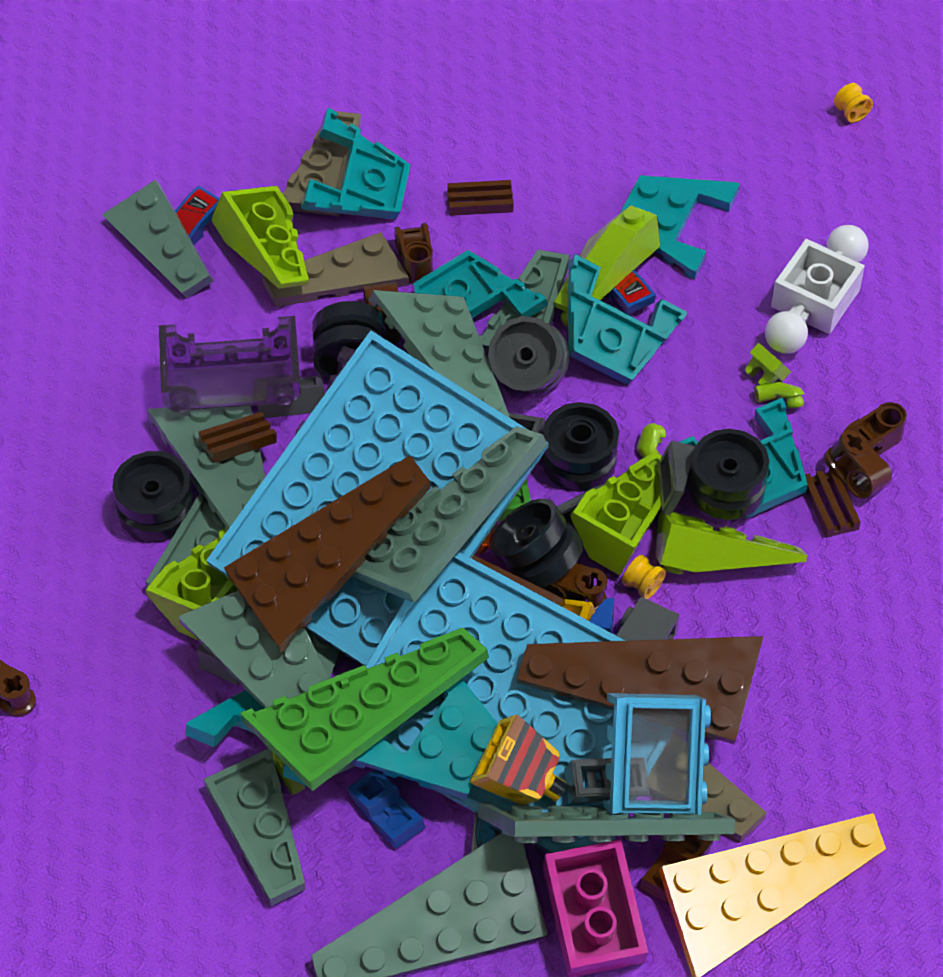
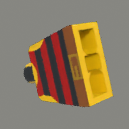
M517 714L498 721L470 783L522 805L539 801L543 795L553 801H557L561 798L567 787V782L553 774L560 758L559 752Z

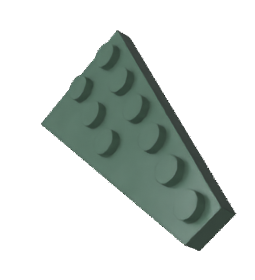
M372 291L368 300L374 308L380 307L386 314V324L391 330H398L405 340L403 346L412 357L510 418L464 297Z
M249 399L147 409L149 422L152 426L158 428L165 445H169L176 454V457L185 464L191 482L200 494H204L208 500L209 508L213 514H218L225 524V531L227 532L265 479L260 448L213 463L199 443V431L252 415Z
M518 426L514 427L482 451V459L469 469H465L462 466L452 474L454 480L441 490L434 487L426 493L404 518H399L392 525L379 546L375 544L365 555L366 560L351 577L415 603L548 445L544 436Z
M238 591L178 616L180 623L194 634L201 642V645L225 666L226 670L262 707L266 708L273 705L272 700L285 695L287 699L308 692L309 686L329 679L306 628H300L289 640L290 645L281 654ZM349 763L335 775L353 768L355 765Z
M479 802L478 817L501 829L503 835L514 836L515 841L520 843H537L538 837L552 836V841L562 843L575 842L576 836H589V840L594 842H611L612 836H625V840L645 842L649 840V835H661V839L667 841H684L685 835H697V839L717 841L720 840V834L735 833V818L720 812H701V815L669 813V818H664V813H633V816H628V813L611 814L603 807L552 805L548 806V812H542L541 807L528 806V804H513L511 811H502L489 802Z
M499 834L311 955L316 977H394L546 938L548 933L523 843L516 842L514 836Z

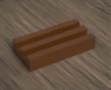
M511 180L447 183L450 216L513 212L514 202Z
M261 411L199 431V443L211 461L216 463L277 443V432L274 428L271 429V424L268 420L265 421V415Z
M829 468L828 473H824L821 470L817 471L816 475L812 477L810 473L805 474L808 483L806 494L826 538L859 530L861 521L842 480L836 473ZM828 482H830L832 485V488L837 496V499L842 507V510L847 518L848 523H846V520L841 512V509L836 501V498ZM815 485H820L828 507L837 522L836 526H833Z

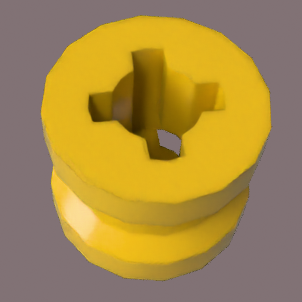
M857 83L845 85L837 92L833 101L834 106L838 110L844 111L845 118L851 123L862 120L873 107L872 99L868 95L862 94V88Z
M639 555L627 567L622 577V584L628 588L634 587L638 590L641 597L649 599L661 586L666 571L660 566H652L649 564L647 557Z

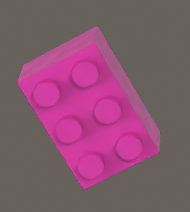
M618 839L611 842L545 854L543 870L567 976L578 977L644 963L648 955V949L622 840Z

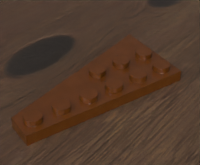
M410 455L224 567L227 576L281 654L290 645L289 640L300 628L304 629L312 620L311 615L324 601H329L366 560L365 555L374 545L377 544L379 546L392 525L399 518H404L431 488L429 479Z
M764 636L527 644L518 673L517 683L614 710V704L607 701V693L697 695L706 699V705H709L711 711L710 726L705 728V736L735 744ZM633 708L632 716L689 732L690 709Z

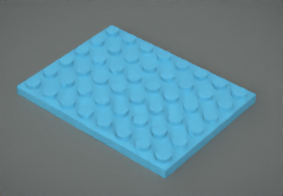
M370 330L206 562L227 576L224 567L409 455L430 481L431 488L427 493L434 487L441 490L454 480L452 476L454 472L462 466L465 469H469L482 459V451L514 427L526 428ZM549 444L458 552L470 558L474 556L547 450ZM350 577L329 601H324L311 615L312 620L305 628L361 666H366L405 599Z
M460 552L455 554L415 603L405 599L366 664L368 669L384 663V657L395 653L402 656L419 649L423 642L464 628L487 648L489 658L462 678L497 723L499 720L517 714L559 752L560 758L553 774L565 781L564 768L571 760L612 758V743L607 740V726L613 725L614 710L517 683V677L527 644L625 640ZM439 695L382 739L401 752L406 753L445 699ZM632 716L631 758L644 757L648 778L675 728ZM631 769L629 786H633ZM596 772L597 788H602L600 772ZM582 774L583 787L586 788L584 774ZM477 786L473 788L466 799L439 792L477 813L479 802L492 803L493 806L502 811H511L513 804H518ZM565 790L557 801H553L543 795L539 801L529 803L528 806L541 807L542 812H548V806L552 805L603 807V801L569 804L567 790ZM637 797L629 798V800H636ZM552 836L538 837V842L531 844L547 853H553L603 842L590 841L589 836H576L575 842L562 843L552 841Z

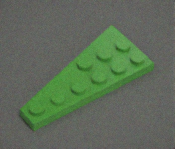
M460 628L423 642L419 649L402 656L395 653L384 657V663L368 669L363 665L309 686L308 692L287 699L285 695L272 700L273 705L256 712H254L253 708L240 713L241 719L275 755L314 791L489 658L488 650L468 631Z

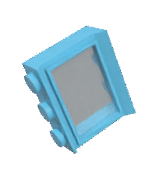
M607 693V701L614 704L613 725L607 726V740L612 743V763H606L605 777L611 781L610 800H603V808L611 814L686 813L701 815L702 804H705L707 801V784L703 781V766H707L709 761V747L707 743H704L705 728H709L711 721V711L709 705H706V699L697 695Z

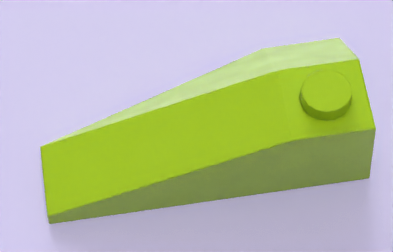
M269 186L222 192L211 221L225 243L277 288L307 285L309 278L303 253L299 251L297 245L299 236L297 229H294L292 224L294 216L292 207L279 187Z
M630 205L588 239L579 256L601 267L592 297L601 300L660 247L656 214ZM568 277L554 300V307L568 312Z
M656 452L631 465L627 472L617 478L615 476L609 478L605 485L600 488H593L587 491L571 515L572 522L583 540V545L589 558L618 575L622 574L662 508L658 462L662 456Z
M662 509L659 512L655 557L663 565V569L671 573L683 574L684 570L704 572L806 562L808 555L800 547L763 536L754 535L752 540H748L745 533L737 531V529L725 526L724 528L721 527L719 531L714 530L711 525L706 524L705 520L677 512L666 515Z
M225 528L219 531L218 538L204 547L199 544L191 549V555L179 563L174 560L166 565L146 589V595L176 630L194 639L197 638L180 623L178 616L230 595L236 590V587L227 576L206 562L225 535Z

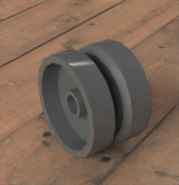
M521 316L508 320L496 330L490 341L488 358L492 372L501 383L519 392L538 394L549 391L561 382L568 370L570 355L567 341L557 328L538 318ZM530 348L533 356L530 360L524 361V353Z

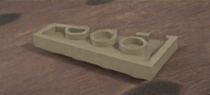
M381 232L304 260L309 278L307 285L279 289L264 275L262 276L263 285L276 307L316 301L319 299V296L332 294L336 297L347 296L349 291L363 289V286L397 283V287L409 285V276Z

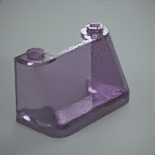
M295 316L278 317L276 329L269 332V328H262L263 338L204 343H196L194 333L187 334L188 338L179 335L176 331V324L159 325L161 395L164 406L174 412L182 413L188 410L268 404L288 405L292 403L301 393Z

